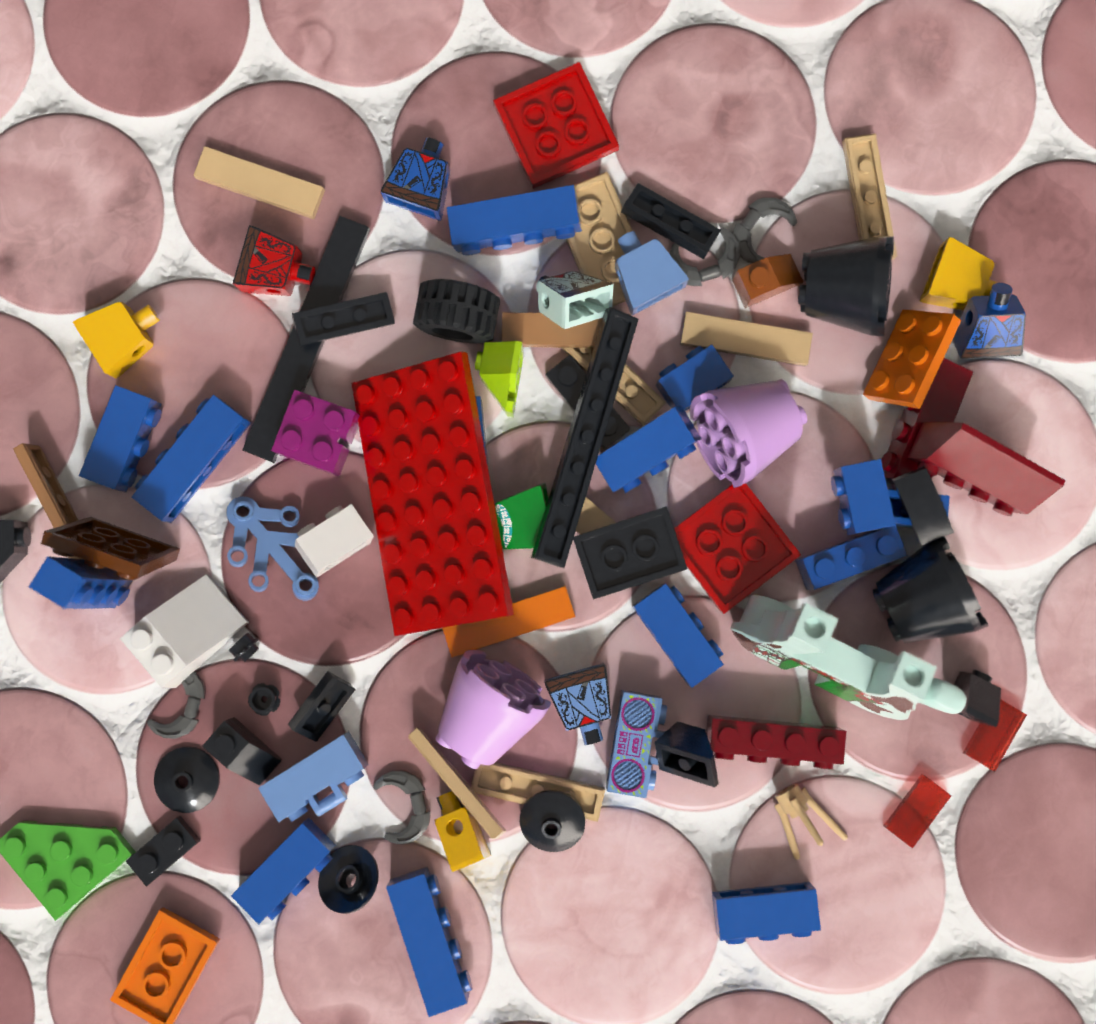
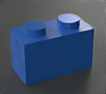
M701 345L685 356L687 358L686 362L678 367L673 363L659 373L661 378L657 381L656 387L671 409L676 406H682L684 411L690 409L692 400L696 396L710 390L720 389L734 377L713 345L706 349H703Z
M881 459L842 466L833 470L834 476L831 477V486L834 495L839 496L842 509L838 510V518L842 529H846L847 535L896 525Z

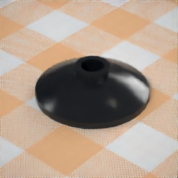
M181 747L169 752L161 759L154 774V787L158 798L166 807L180 813L196 812L207 806L214 799L220 784V774L216 762L208 753L196 747ZM180 776H185L188 779L187 787L180 786L178 782Z
M546 790L536 793L526 801L520 814V828L526 840L534 847L547 852H560L573 847L581 839L585 830V814L578 801L569 794L557 790ZM554 824L557 826V829H549L546 825Z
M348 845L337 849L331 854L333 859L320 871L318 880L319 894L323 903L330 910L340 914L353 913L363 908L374 895L379 878L378 865L374 856L363 847ZM356 876V881H355L354 885L352 886V885H351L352 879Z

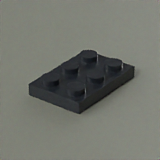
M667 506L574 536L573 538L593 600L687 570Z

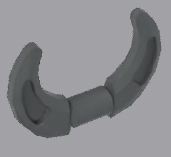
M761 198L748 206L750 211L740 224L736 223L732 233L739 243L740 256L743 260L752 264L764 259V257H761L754 251L751 243L752 234L750 233L760 217L780 215L791 226L797 224L796 216L786 202L777 198Z
M726 228L720 229L726 248L722 257L717 261L718 265L700 269L699 271L697 267L689 266L681 260L679 245L676 243L672 245L670 255L689 279L687 285L702 286L701 281L705 282L720 276L725 279L733 273L740 258V249L735 236Z
M192 672L182 681L185 693L189 695L184 716H179L178 719L170 724H160L153 719H149L147 724L155 734L163 738L177 739L189 734L196 727L199 720L195 718L197 717L201 699H205V686L196 672Z
M391 771L382 775L374 783L373 789L378 790L385 785L399 787L405 794H410L415 814L411 816L406 829L399 833H386L384 837L395 844H409L419 839L430 823L431 811L426 812V805L423 793L421 792L426 789L419 778L406 771Z

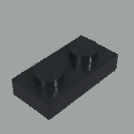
M327 671L288 725L293 731L317 742L356 689L349 682Z
M179 816L127 859L126 862L147 887L201 840L184 819Z

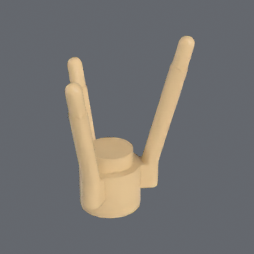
M795 783L775 795L778 803L774 807L780 815L795 860L800 859V854L787 814L792 819L799 816L819 846L824 844L818 831L806 814V811L809 809L806 803L842 840L848 839L845 832L811 798L805 787L800 789L798 784Z

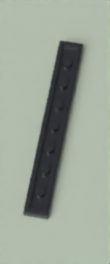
M339 216L300 312L342 301L371 231L368 226ZM295 326L293 327L242 451L275 463L278 454L271 450L294 390L304 393L325 341L300 346Z
M611 307L605 310L531 555L532 559L560 568H565L639 320Z

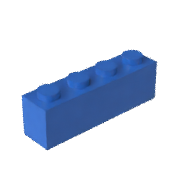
M574 185L447 207L451 243L458 253L462 252V255H475L480 253L481 249L493 247L494 250H504L511 248L512 243L523 241L527 245L538 244L544 241L543 238L556 236L557 239H568L574 237L576 232H582L577 193Z
M212 395L210 399L206 398L200 403L196 410V417L190 424L187 423L180 428L176 434L177 440L170 449H165L160 453L155 461V468L149 475H144L135 485L136 491L131 498L163 522L172 523L251 424L249 420L215 395Z
M47 556L28 587L63 609L116 608L128 597L130 592L128 587L132 580L121 578L116 574L117 571L106 567L102 569L90 567L84 563V559Z
M427 866L390 879L386 888L428 1016L431 1017L467 1004L469 991L473 990L472 982L468 971H462L458 960L462 958L461 948L457 938L451 939L448 929L451 926V919L447 907H441L437 895L441 893L436 875H430Z

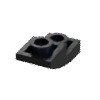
M925 466L892 479L921 546L954 533Z

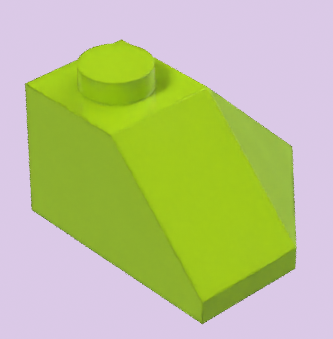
M519 341L486 342L483 352H477L475 370L480 371L481 381L508 417H514L524 358L523 343Z

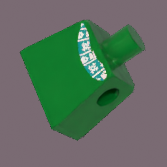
M546 482L494 503L503 549L534 548L549 499Z

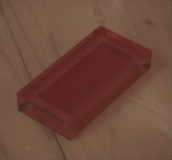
M1000 699L999 723L997 727L979 723L963 754L995 772L1027 714Z
M921 774L883 827L913 849L951 795L927 776Z

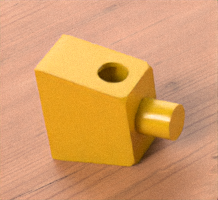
M949 237L938 248L919 301L964 311L968 300L973 296H990L992 285L998 283L990 280L995 263L958 240Z
M121 301L76 319L72 323L104 373L117 379L153 347L154 343L146 329L159 322L160 319L149 304L134 313L129 306Z
M453 791L437 797L443 816L434 821L451 871L460 870L490 857V851L477 820L466 807H461L458 797ZM457 820H460L463 825L460 834H457L454 830V823Z

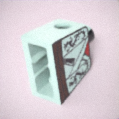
M576 271L552 277L542 276L536 285L539 312L564 329L603 318L605 310L609 307L612 308L614 284Z

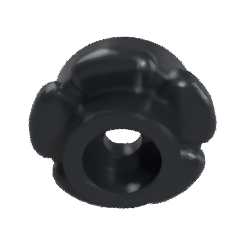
M246 633L229 649V652L235 657L233 661L241 658L246 662L259 650L255 645L259 639H254L249 633Z
M265 683L257 684L248 697L249 706L256 714L266 716L271 711L275 712L281 702L278 698L279 690L271 684L268 686ZM263 696L268 698L267 702L262 701Z

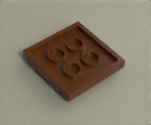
M93 517L46 530L41 541L42 545L53 548L52 552L64 557L76 556L84 559V563L90 567L101 569L106 567L115 570L119 577L128 580H136L177 561L180 548Z

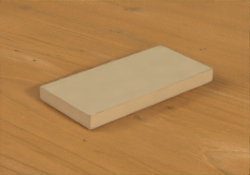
M605 172L574 185L577 193L582 232H576L574 237L568 238L566 241L580 273L614 284L613 307L626 302L616 274L615 263L619 257L625 255L618 243V239L631 232L632 229L626 215L621 213L623 207L608 172Z

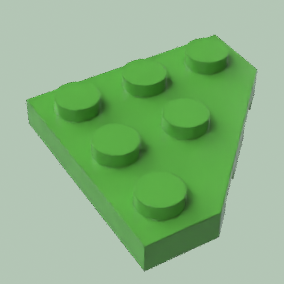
M24 820L0 838V854L55 921L67 913L136 853L116 827L107 826L88 827L79 824H47Z

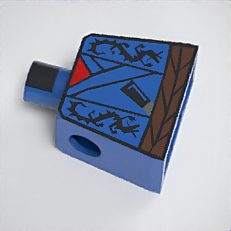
M426 138L421 152L410 148L403 150L380 191L384 202L438 221L442 220L450 169L448 162L439 158L443 148V144L440 141Z
M995 283L992 285L990 296H973L968 300L960 318L959 327L952 339L960 359L1022 356L1026 315L1018 297L1012 294L1013 289L1010 285Z

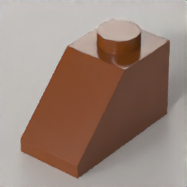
M791 253L766 257L738 269L732 279L744 308H748L804 282Z

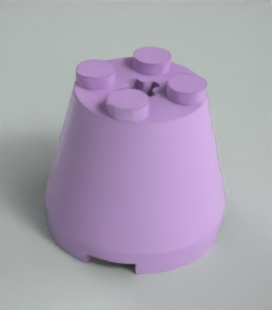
M782 379L710 390L696 396L690 406V419L693 422H697L698 433L702 438L696 443L705 462L719 480L727 478L732 482L733 487H739L751 481L801 438L802 425L807 423L805 410L796 404L790 394L787 383Z
M468 650L457 664L438 727V734L435 738L443 747L453 749L460 754L464 764L478 769L480 764L492 765L544 717L551 702L546 699L543 700L540 696L542 688L531 677L505 660L503 663L495 660L485 659L487 655L483 651Z

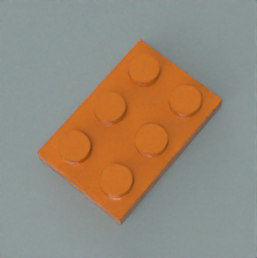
M903 309L863 395L872 401L920 409L961 320L955 314Z
M162 907L154 918L110 1001L151 1024H174L220 938Z

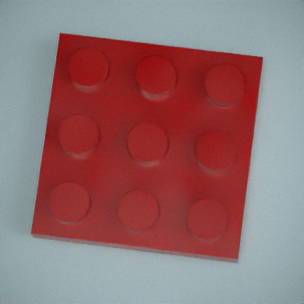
M580 62L493 100L497 114L533 189L619 151L616 137Z
M746 483L739 487L730 485L674 528L687 569L722 614L728 612L801 556L797 548Z

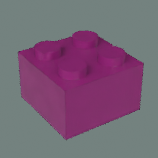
M294 390L271 451L280 456L340 477L349 449L338 443L341 438L345 442L352 444L359 426L358 419L360 415L356 411Z

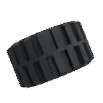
M449 279L427 280L420 283L413 325L427 334L446 340L463 343L489 342L494 338L500 298L485 288L462 281Z

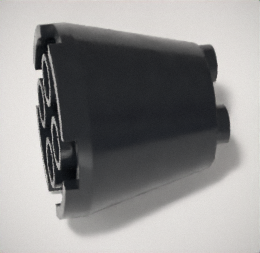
M877 236L804 253L802 272H804L806 285H800L798 304H801V312H805L806 316L870 336H885V321H887L892 277L894 236Z
M945 537L925 544L877 581V588L872 590L881 612L888 609L891 617L887 619V622L896 642L903 639L904 643L971 633L989 626L981 612L975 613L981 610V607L959 562L952 552L945 553V550L950 548Z

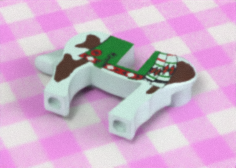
M751 595L740 621L733 622L730 627L740 644L755 656L783 670L803 666L818 674L814 685L874 714L896 720H906L910 712L915 710L917 703L950 714L960 713L965 707L967 698L963 690L947 681L933 678L937 669L936 666L905 651L900 652L898 656L885 649L866 644L859 645L856 650L831 637L838 618L807 603L802 604L800 609L793 610L777 600L761 595Z

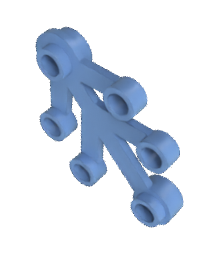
M242 496L233 499L229 503L226 512L229 522L235 526L232 548L227 553L229 563L234 567H242L246 564L248 554L245 544L249 529L257 539L254 568L248 578L250 588L255 592H262L268 587L269 579L266 573L268 556L270 554L293 581L292 591L295 597L302 601L313 599L318 593V580L312 574L303 573L281 547H295V540L299 537L298 534L267 531L260 522H281L286 527H294L298 524L300 518L298 509L293 506H286L282 510L260 508L249 497ZM241 507H246L249 509V514L241 517L237 514V510ZM287 512H293L296 518L293 521H286L283 516ZM234 552H242L244 558L239 562L233 561L231 556ZM256 576H261L265 579V583L260 587L254 586L252 583ZM304 580L312 584L311 589L308 591H303L299 587V584Z

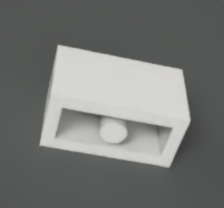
M352 504L344 509L341 505L332 509L325 515L327 520L317 526L311 523L297 533L299 537L295 540V547L316 578L370 544L374 537Z

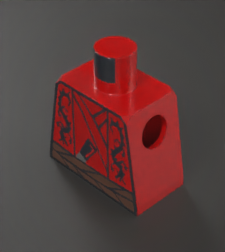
M249 225L233 284L241 292L291 296L295 282L311 285L315 276V267L301 263L302 252L296 245Z

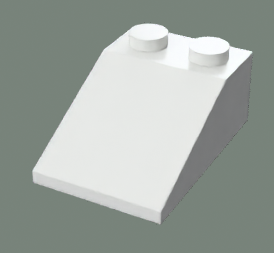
M206 574L143 617L120 639L161 688H176L249 622L210 576Z

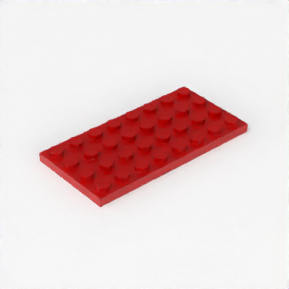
M460 351L351 383L356 412L360 415L358 425L394 636L514 615L468 353Z

